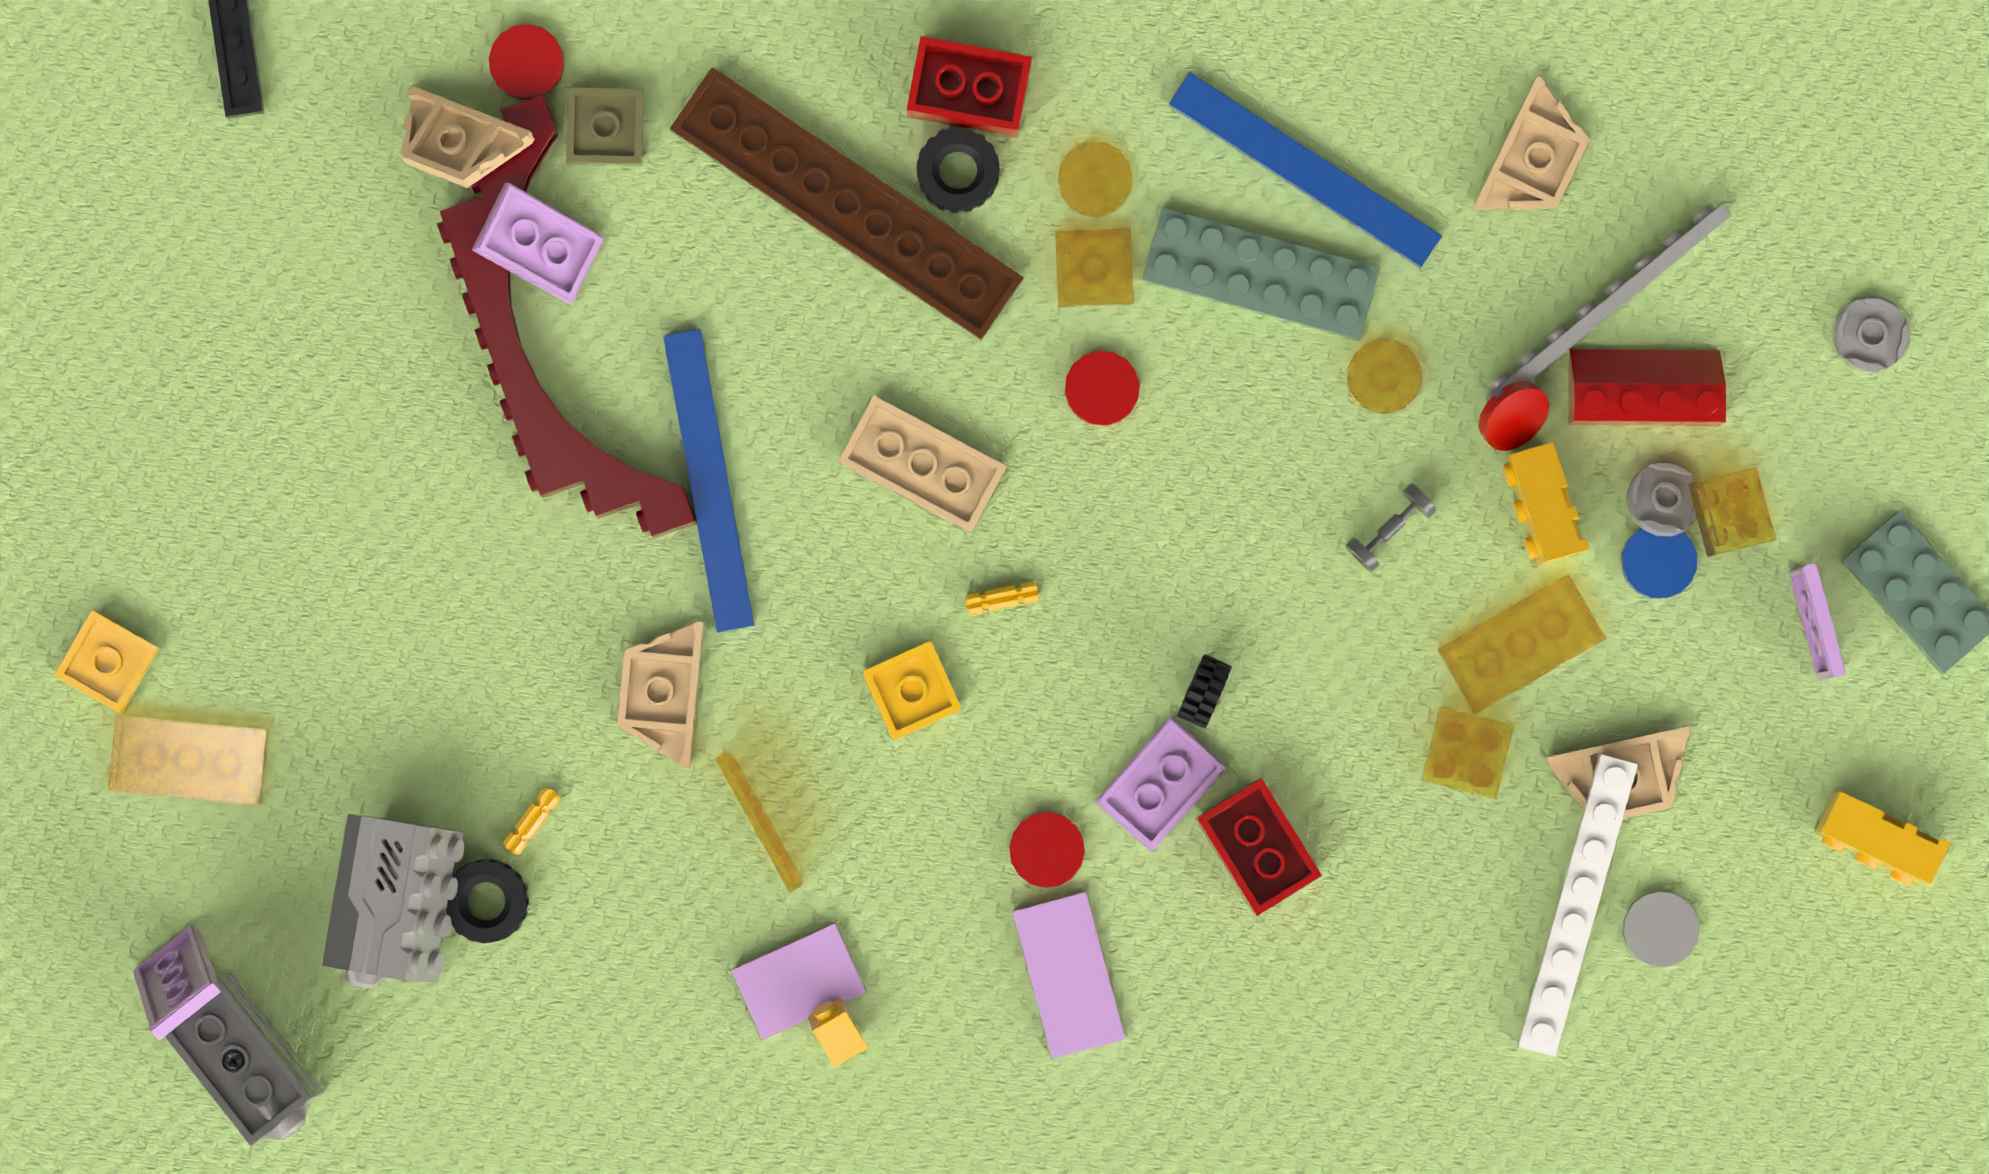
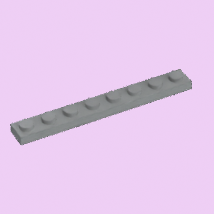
M1723 204L1714 211L1708 205L1691 219L1696 225L1685 235L1680 229L1662 243L1666 248L1657 258L1651 253L1633 267L1637 274L1626 282L1623 277H1620L1604 290L1609 296L1598 306L1592 300L1575 314L1580 321L1568 330L1563 324L1546 338L1550 345L1541 353H1538L1534 348L1517 362L1521 367L1519 371L1511 377L1504 372L1488 385L1492 393L1485 399L1488 401L1493 396L1498 398L1504 393L1502 388L1508 384L1532 380L1732 215Z

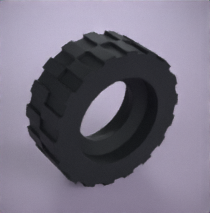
M951 127L950 130L946 131L943 129L935 137L931 136L919 153L917 179L920 189L924 192L926 199L930 203L933 202L937 205V208L943 211L946 209L950 210L951 213H958V211H965L966 213L972 211L975 207L979 208L984 205L988 198H991L998 185L1000 172L998 155H996L991 142H988L981 133L973 132V129H959L958 127ZM963 152L971 156L975 161L977 174L969 186L956 189L949 187L941 179L939 172L940 164L950 153Z
M493 859L472 861L456 871L453 877L458 882L457 893L454 899L448 900L446 914L450 916L451 925L455 928L456 933L472 942L492 943L506 939L520 928L522 921L528 913L529 898L527 886L518 872L513 870L510 865ZM479 883H493L504 894L505 906L500 915L494 919H479L469 910L468 895L472 888Z

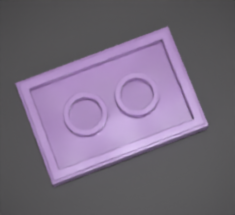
M505 183L472 251L561 301L572 304L601 246L604 236L511 183Z
M1816 563L1790 570L1789 576L1817 679L1822 680L1845 675L1846 671Z
M1170 717L1095 802L1152 852L1223 773L1227 766Z
M836 923L731 970L762 1040L807 1020L808 1016L813 1014L815 1008L824 1002H834L841 998L845 1003L866 993Z

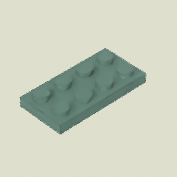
M1900 510L1894 513L1841 560L1941 674H1945L1989 635V610Z

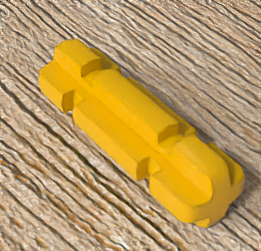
M1031 581L1021 583V587L1015 588V585L987 590L982 595H980V592L968 594L965 596L967 612L970 615L983 613L984 609L993 611L1019 605L1018 602L1024 601V604L1036 602L1039 600L1037 584Z
M544 787L536 797L538 799L537 802L531 803L514 826L516 828L514 833L510 832L503 841L504 847L513 854H521L528 844L526 842L527 839L533 838L549 816L547 812L550 809L553 810L560 801V795L551 788Z

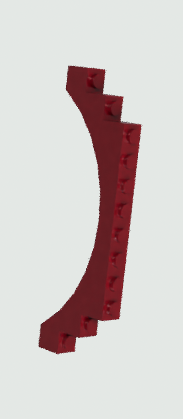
M543 95L501 109L503 121L531 131L535 140L524 150L471 185L474 194L481 192V197L441 210L440 214L443 221L437 223V227L443 243L448 244L451 242L455 257L449 258L451 267L457 280L464 279L468 292L462 294L469 315L476 313L480 324L479 328L474 329L482 351L485 349L489 350L493 363L487 365L494 386L501 384L505 395L504 399L499 400L502 411L507 421L514 420L518 434L512 435L514 445L519 457L526 455L531 468L525 471L529 487L532 492L539 491L540 496L546 498L585 484L586 489L580 491L587 513L594 511L598 518L640 504L642 510L636 511V516L643 533L650 531L654 539L697 524L682 485L674 484L630 468L595 447L564 419L540 386L522 348L512 308L510 271L472 251L504 184L511 183L527 193L531 179L559 136L547 101Z

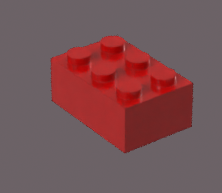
M920 36L906 109L907 117L1018 137L1032 57Z
M1262 778L1195 818L1255 916L1262 914L1322 876Z

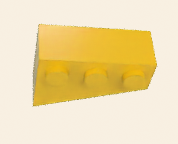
M1551 442L1509 454L1505 457L1507 464L1502 465L1503 476L1508 487L1514 486L1517 501L1512 502L1518 523L1524 522L1528 537L1523 538L1529 560L1535 558L1536 565L1538 566L1589 550L1587 538L1581 539L1576 519H1579L1576 507L1571 506L1566 489L1568 484L1554 443Z
M1841 791L1833 793L1814 833L1823 837L1821 841L1823 845L1842 853L1843 848H1846L1857 854L1855 858L1857 862L1874 870L1880 865L1891 871L1889 875L1891 879L1910 887L1912 882L1932 884L1951 845L1949 841L1942 838L1937 840L1919 831L1918 827L1908 822L1905 824L1885 814L1884 811Z

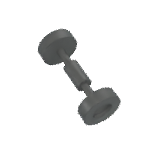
M1410 483L1403 490L1404 495L1411 504L1400 515L1395 513L1376 531L1378 535L1366 547L1354 537L1345 545L1353 557L1369 572L1374 571L1380 565L1370 552L1383 540L1388 542L1406 525L1404 520L1416 509L1427 518L1437 511L1430 499L1413 483Z

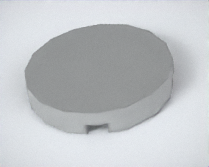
M1864 297L1851 302L1839 313L1833 326V342L1838 355L1848 366L1862 372H1878L1891 367L1904 355L1909 344L1910 327L1900 309L1893 302L1881 297Z
M1655 462L1640 470L1632 479L1627 490V507L1632 519L1643 530L1656 536L1672 537L1685 532L1698 519L1703 507L1702 489L1699 483L1697 484L1692 478L1693 474L1685 467L1673 462Z
M1655 891L1642 895L1630 905L1624 918L1622 933L1627 948L1635 958L1651 966L1667 967L1680 963L1691 954L1698 942L1699 923L1696 912L1685 899L1674 893Z

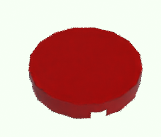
M531 24L513 26L502 32L492 44L488 58L490 74L497 86L510 97L524 101L541 95L545 96L556 87L561 80L565 66L563 51L555 37L544 28Z
M1096 351L1085 354L1072 365L1066 376L1064 393L1069 408L1077 418L1091 425L1106 427L1121 422L1131 414L1138 401L1140 383L1136 370L1127 359L1114 352Z
M1519 381L1508 384L1502 388L1504 393L1498 398L1495 396L1490 398L1483 408L1478 428L1484 440L1495 450L1508 451L1519 448L1530 441L1541 430L1548 416L1549 402L1547 395L1533 382Z
M1051 812L1034 814L1022 821L1013 832L1009 846L1011 863L1018 875L1029 884L1043 888L1060 886L1071 880L1081 868L1085 854L1083 837L1077 826L1065 816Z

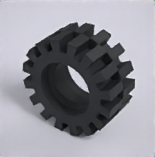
M1204 654L1192 678L1177 717L1206 728L1219 701L1232 666Z

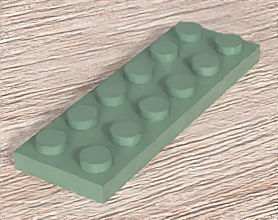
M1162 207L1142 281L1360 341L1380 267Z

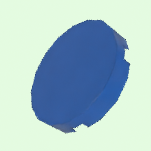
M1641 528L1627 540L1621 553L1623 574L1626 582L1637 593L1651 599L1669 598L1681 593L1692 582L1697 570V553L1692 540L1684 532L1672 537L1656 536Z

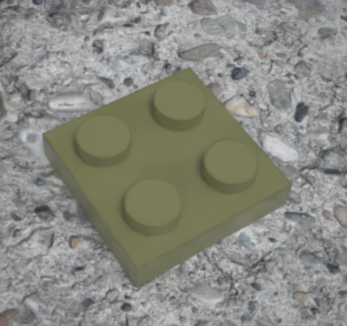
M568 87L566 163L577 165L642 166L644 90Z

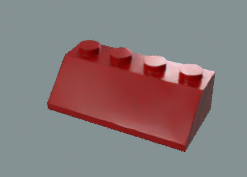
M1569 349L1568 425L1720 426L1726 422V381L1720 350Z

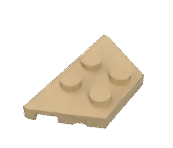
M1537 76L1473 208L1477 210L1557 208L1590 139L1580 126L1573 122L1569 112L1561 102L1559 103L1541 77Z
M411 86L408 96L411 100L410 115H406L405 119L406 137L403 140L401 157L407 165L468 188L531 145L535 140L529 130L415 86Z
M695 622L682 629L624 650L617 726L679 765L690 768L704 622Z
M1686 726L1545 757V760L1583 809L1599 753L1638 764L1623 818L1672 808L1676 792L1675 786L1677 778L1680 776L1683 764L1682 758L1687 739L1690 735V728Z

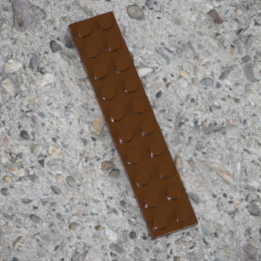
M713 67L709 70L670 127V131L980 341L983 340L1024 279V277Z

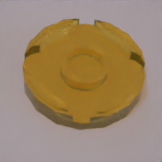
M1091 141L1077 146L1065 156L1059 167L1058 186L1063 200L1072 210L1083 216L1102 217L1114 213L1124 205L1131 192L1133 174L1129 162L1119 149L1108 143Z
M1377 339L1366 343L1353 355L1348 366L1346 383L1351 397L1362 408L1374 413L1392 414L1403 410L1416 398L1422 383V369L1417 356L1408 346L1396 340Z

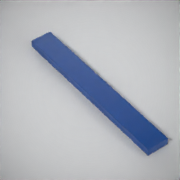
M1190 72L1168 105L1420 269L1442 237V235Z
M701 329L665 335L663 338L716 631L720 633L753 627L755 625Z

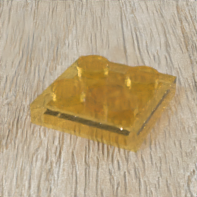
M1131 228L1055 231L1058 308L1134 304Z
M1757 467L1688 484L1707 557L1776 540Z
M1439 707L1421 781L1496 799L1514 726Z

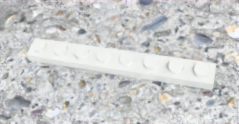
M1599 753L1517 1044L1519 1047L1556 1056L1638 764Z

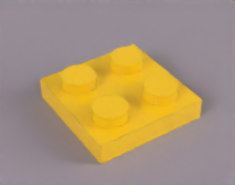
M92 610L54 676L122 714L160 648Z
M931 641L862 671L893 741L962 710Z

